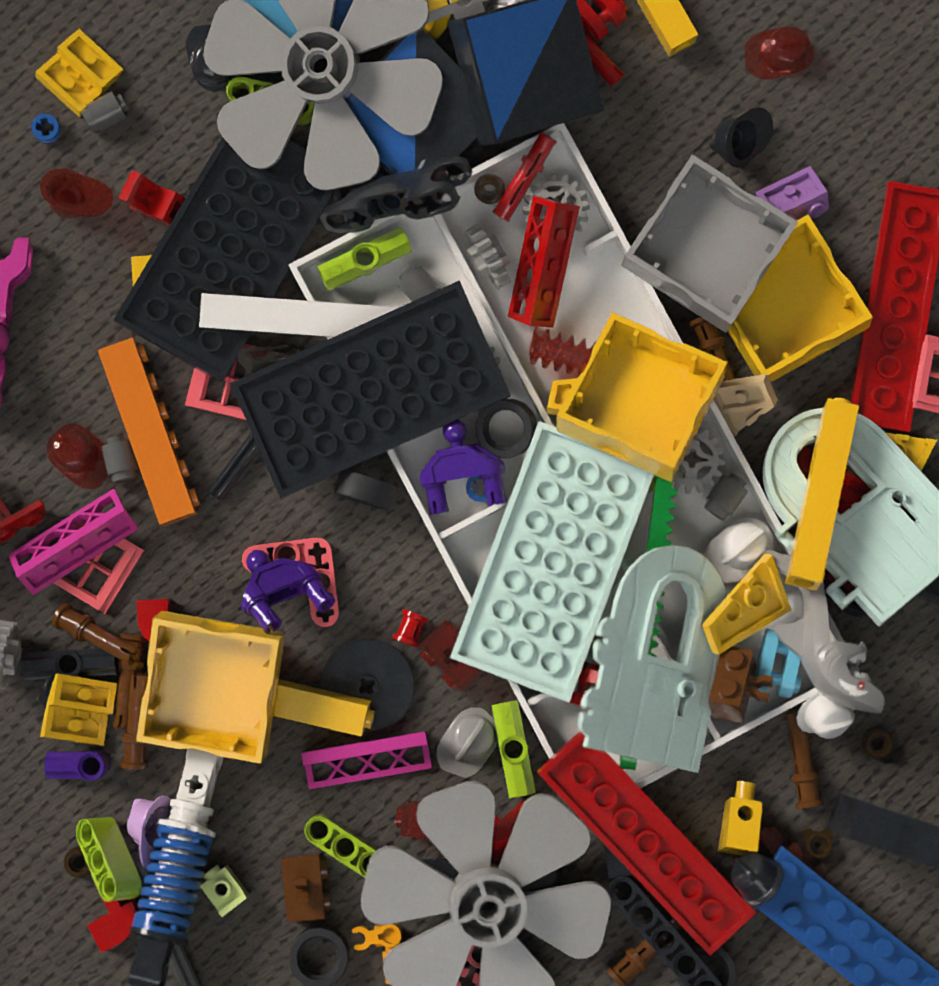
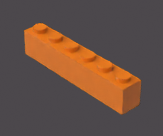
M132 337L99 349V356L159 525L166 526L197 515L196 507L201 505L195 488L189 489L186 477L190 476V472L185 459L179 460L176 448H179L180 444L175 431L168 430L165 420L169 419L170 416L164 401L158 402L155 391L159 390V385L154 372L148 373L145 362L149 361V357L144 344L138 345L137 341Z

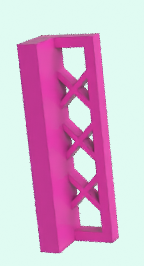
M112 489L14 550L8 556L17 578L32 595H35L139 530V528L125 509L116 490ZM114 502V508L106 513H101L104 507ZM83 520L87 521L82 528L74 530L77 524ZM60 537L58 543L48 547L51 540ZM29 554H33L29 561L21 565L19 560Z
M426 731L301 753L309 789L432 768ZM422 745L425 763L411 765L401 758L407 748ZM403 749L399 755L392 750ZM380 752H388L396 758L390 768L380 770L370 762ZM372 754L368 760L362 757V755ZM357 757L365 765L358 774L349 775L340 768L346 758ZM341 759L338 765H335L331 762L333 760ZM398 761L406 765L394 768ZM326 762L334 768V771L327 780L314 782L312 764ZM368 766L375 770L374 772L363 773ZM337 771L345 776L333 778Z

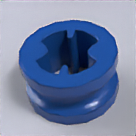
M40 114L32 121V133L40 142L49 144L59 138L61 127L52 115ZM48 121L54 129L53 132L48 131L50 135L44 136L42 131L39 130V126L44 127L42 123Z
M480 476L470 477L466 484L467 495L476 502L486 501L485 491H483L484 496H476V491L471 490V484H476L477 479L483 480V478H480Z

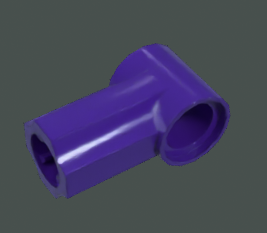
M99 750L47 751L44 760L46 779H85L91 781L104 777L111 769L110 757L105 752ZM91 757L96 758L100 763V770L97 774L91 772L88 768V761Z

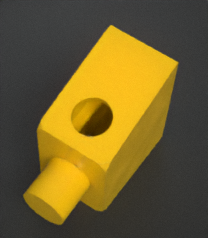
M737 781L735 797H730L725 801L718 852L742 856L748 852L758 851L762 802L754 801L756 784ZM738 810L745 813L746 821L739 818Z

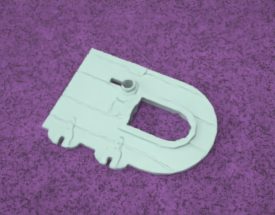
M669 545L654 548L641 555L628 568L620 581L611 617L604 618L597 627L596 635L604 637L603 643L600 641L594 642L593 657L600 664L596 688H590L582 698L581 707L589 708L588 714L579 712L578 728L585 735L583 747L696 773L699 772L711 715L708 701L720 654L712 653L702 624L727 597L721 576L713 564L702 554L688 547ZM672 581L682 583L681 586L687 595V612L676 661L665 660L662 657H653L648 654L657 611L656 603L664 587ZM680 697H681L682 699H681V703H680L679 713H678V716H677L678 706H679Z

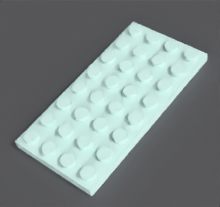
M539 421L450 658L569 703L654 474L557 431V427Z

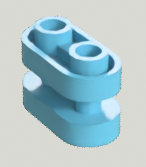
M765 629L754 677L761 675L773 676V685H777V695L791 698L792 693H798L800 689L802 675L797 673L802 660L787 648L782 641H779V637L773 629ZM776 653L784 655L780 673L772 671ZM762 686L758 690L761 692H766L768 687Z

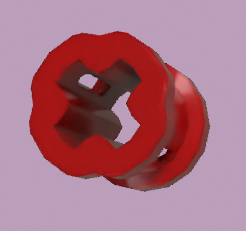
M403 609V619L398 632L394 633L392 638L418 648L419 642L417 640L423 624L428 622V618Z

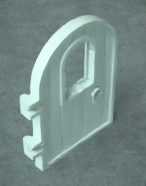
M823 408L803 412L786 422L772 439L763 462V484L766 496L774 511L785 523L777 529L774 535L790 553H792L795 538L788 531L796 523L798 524L807 479L798 467L797 457L803 447L816 442ZM857 414L847 464L871 490L862 496L860 502L852 504V508L847 509L841 515L838 512L836 514L825 566L836 581L825 592L842 610L855 600L879 627L939 577V490L879 426L863 415ZM894 497L898 499L899 503L893 501L892 498ZM902 506L916 519L915 522L901 509ZM847 580L856 588L848 596L839 588Z

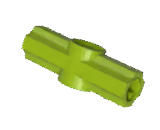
M399 227L368 243L364 242L356 245L353 250L317 266V269L325 287L330 292L361 276L373 274L376 269L412 253V248L405 232ZM362 253H368L372 256L373 262L370 265L362 266L356 261L357 256Z
M518 700L491 705L509 798L534 794L536 791ZM511 740L519 741L522 744V752L515 758L505 754V745Z

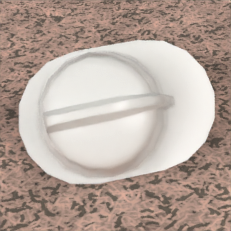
M752 517L739 518L709 543L704 557L713 564L723 582H738L744 578L767 550H772V533L768 526L759 519Z
M821 693L811 696L800 707L796 717L797 725L802 731L807 733H816L825 739H833L843 734L851 726L855 717L853 713L855 709L838 705L822 696Z

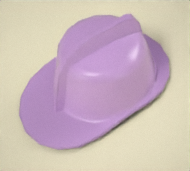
M162 795L156 798L155 801L141 798L133 801L127 822V831L133 840L139 844L140 860L145 868H147L149 863H154L150 860V853L157 851L153 847V841L161 838L158 837L159 835L156 831L158 826L157 820L168 819L172 810L171 806H169L171 801L169 796Z

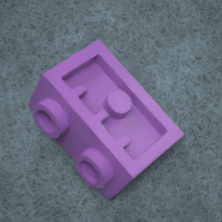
M811 166L755 192L756 197L762 198L796 221L806 215H809L810 218L819 217L829 209L828 191Z

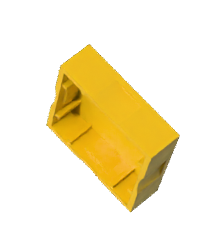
M809 215L797 220L796 227L728 329L729 335L754 376L767 374L770 382L868 329L873 318L850 280L837 267L829 246Z
M612 312L592 349L588 365L576 379L557 415V431L672 482L724 380L727 362L687 344L668 340L653 329Z
M161 611L153 618L147 660L148 682L142 697L136 741L177 749H200L216 756L262 763L268 754L286 632H273L271 630V634H266L263 628Z

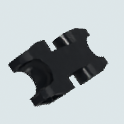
M438 156L421 161L416 170L387 175L384 172L378 171L377 175L370 181L344 187L350 189L347 195L343 192L344 188L335 189L334 194L339 202L328 205L319 218L326 230L336 233H354L369 229L376 219L401 214L411 219L433 217L452 210L459 203L461 197L455 187L466 183L471 177L473 170L465 158L459 156ZM457 166L463 171V174L450 176L447 172V167ZM445 193L450 196L451 201H442ZM342 214L345 222H334L329 215Z

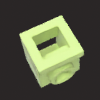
M216 865L203 876L206 882L201 885V889L219 911L218 913L221 917L250 895L228 865L223 869ZM218 884L226 885L227 893L225 895H220L217 892L216 887Z

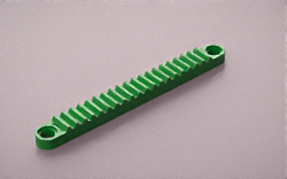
M655 476L646 553L654 548L671 545V541L665 537L673 532V529L667 526V523L674 520V516L669 513V510L674 509L676 504L670 498L675 497L678 491L672 488V482ZM662 591L660 597L665 596V592ZM657 601V610L663 608V605ZM657 614L655 616L654 624L662 620V618ZM654 626L648 654L657 657L651 652V649L658 647L659 643L653 640V636L660 634V630ZM620 755L619 766L622 769L635 771L637 759Z

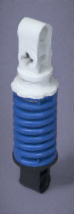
M187 749L185 767L176 799H171L169 806H171L172 810L170 811L169 818L157 820L158 826L156 831L159 835L158 837L161 838L153 841V847L157 851L150 853V860L154 863H149L146 868L147 872L151 875H146L143 880L144 884L148 887H143L140 891L141 896L145 899H140L137 903L138 908L142 911L134 914L132 926L129 927L130 932L140 936L136 956L129 973V985L165 986L174 944L188 945V933L185 931L192 921L190 918L179 913L193 914L195 911V906L187 902L197 901L198 894L190 890H199L201 882L193 878H202L204 876V870L196 866H205L207 864V858L199 854H209L212 840L216 835L215 832L207 828V823L209 821L208 818L213 815L214 811L209 806L218 771L223 761L221 756H216L200 749ZM198 782H201L203 784L202 789H196V791L191 789L193 783L198 784Z

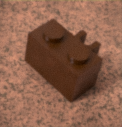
M732 646L720 654L708 701L712 718L744 723L749 697L769 704V692H761L758 689L762 686L773 688V676L761 675L754 677L757 668L754 650Z
M321 852L283 856L281 858L287 923L325 919L327 916L326 910H332L330 891H324L323 879L329 878L327 859L321 860Z

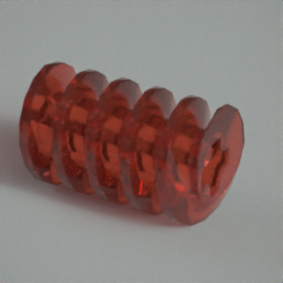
M536 326L529 347L530 365H536L541 358L542 368L547 369L550 363L553 362L555 372H559L562 366L565 365L567 375H571L575 368H577L579 377L588 365L596 341H594L590 348H587L586 338H582L579 344L575 345L574 335H570L567 341L563 342L562 332H558L555 338L551 339L550 329H546L542 336H539L538 326Z

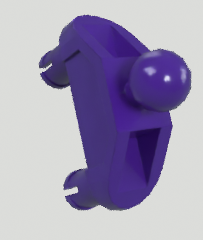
M456 420L443 426L442 434L444 439L450 442L451 447L438 450L419 476L420 485L426 487L429 514L449 512L444 487L447 481L474 476L483 478L487 506L507 503L502 475L506 471L504 462L477 443L463 445V439L467 435V428L462 421Z
M255 550L248 555L246 564L253 574L245 590L241 608L247 615L254 616L266 634H271L269 627L275 632L282 624V620L271 608L273 605L301 594L307 595L319 612H324L325 609L329 610L334 605L335 598L321 583V574L314 566L284 558L271 562L269 555L262 550Z

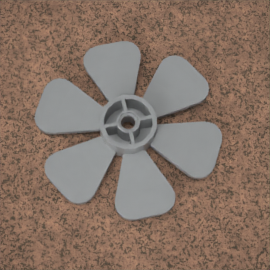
M227 0L222 3L214 15L204 46L203 56L209 69L222 76L282 72L285 81L230 101L223 106L218 114L217 125L219 132L249 166L257 169H267L278 162L307 102L314 104L304 162V174L307 181L313 187L322 191L335 190L370 181L377 175L381 166L377 148L345 100L351 94L355 95L385 122L403 135H419L429 127L443 88L444 79L438 66L428 59L421 58L360 63L359 56L362 53L415 34L423 29L430 15L429 5L426 0H354L339 32L331 28L336 0H278L298 31L291 39L243 0ZM319 59H326L327 68L325 71L315 73V63Z
M469 781L426 796L418 805L416 812L418 825L459 872L458 876L452 880L404 849L397 846H385L378 849L371 856L368 863L361 895V908L365 917L378 925L393 924L443 913H450L451 918L399 944L387 953L383 962L385 979L391 986H456L470 949L474 945L482 947L479 986H555L550 973L517 937L523 928L568 956L576 959H585L593 956L600 949L603 942L611 908L608 892L601 884L594 881H583L524 893L521 888L585 854L589 847L590 835L588 828L582 820L551 795L537 794L531 796L520 809L498 865L491 863L495 800L492 792L486 785L477 781ZM487 901L495 902L494 907L488 911L480 909L481 905Z

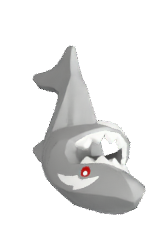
M767 550V554L773 555L777 569L787 576L791 556ZM823 580L817 591L799 587L803 593V618L794 623L774 626L775 633L782 643L802 660L813 686L822 696L847 708L881 713L884 708L882 692L870 681L868 674L859 673L858 671H855L853 675L850 673L852 666L856 667L859 665V662L862 663L866 660V652L868 650L864 642H861L859 646L851 643L830 641L828 606Z

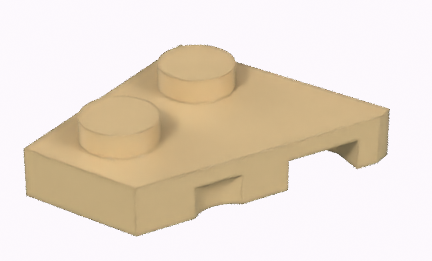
M767 374L723 381L713 399L733 437L746 425L750 426L754 423L759 415L771 410L778 401Z

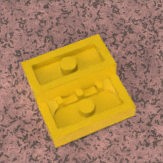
M78 29L57 47V53L35 72V77L80 118L82 116L81 111L87 108L86 105L100 98L122 74L123 68L85 33Z
M56 674L49 693L40 737L104 746L108 715H113L117 683Z

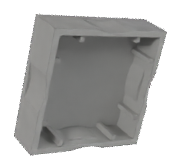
M692 154L669 188L664 201L654 216L648 220L624 256L621 266L726 333L796 227L798 221L762 198L743 191L729 177Z

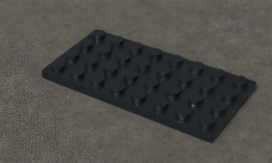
M222 137L113 319L114 322L223 384L253 331L199 327L202 293L273 298L290 269L289 264L295 261L335 191H322L313 187L307 181L304 174L307 149L289 139L281 158L275 165L267 169H257L244 162Z
M460 280L230 383L281 499L435 431L453 421L511 397Z

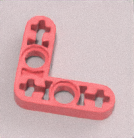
M309 538L261 544L248 547L244 551L242 563L246 570L250 571L247 567L246 559L255 550H262L270 555L268 549L274 548L273 560L276 561L279 559L278 555L282 548L291 547L296 553L295 561L317 566L316 558L313 555H309V550L314 549L315 543H319L321 548H326V554H322L321 560L322 565L329 563V569L319 568L317 571L320 574H326L330 578V586L327 591L330 594L332 593L335 598V603L330 608L334 610V615L329 616V622H324L323 618L317 617L318 609L309 598L312 620L321 627H330L337 622L339 618V604L331 546L326 540L322 538Z

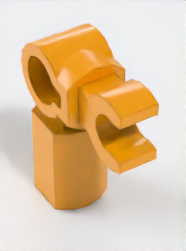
M398 923L374 925V929L371 930L363 925L352 929V933L360 932L365 935V942L355 944V950H365L371 944H375L376 947L385 946L386 951L382 952L383 962L387 953L398 946L404 937L403 928Z

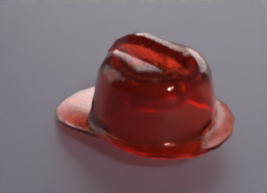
M785 26L753 35L744 45L745 68L753 76L760 79H773L801 72L811 64L814 57V51L808 35L796 27Z
M69 169L48 171L42 177L40 183L41 194L48 202L52 211L66 219L79 216H98L106 212L113 202L112 191L106 184Z
M66 424L48 439L46 450L49 460L74 484L81 488L94 489L101 487L108 477L101 448L105 444L86 428L78 424Z

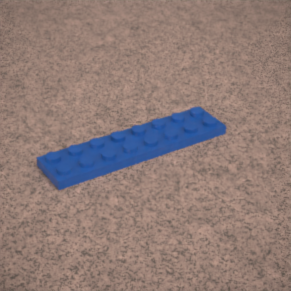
M780 846L773 857L783 868L781 887L768 902L762 905H754L855 986H939V971L788 850Z

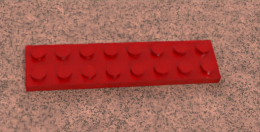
M888 181L886 185L866 305L873 318L870 327L864 330L861 335L850 402L859 406L858 414L870 419L881 429L909 433L914 411L912 399L922 344L925 341L939 260V189Z
M579 731L537 770L538 774L705 952L711 956L756 914L755 910L607 752L583 747L585 735Z

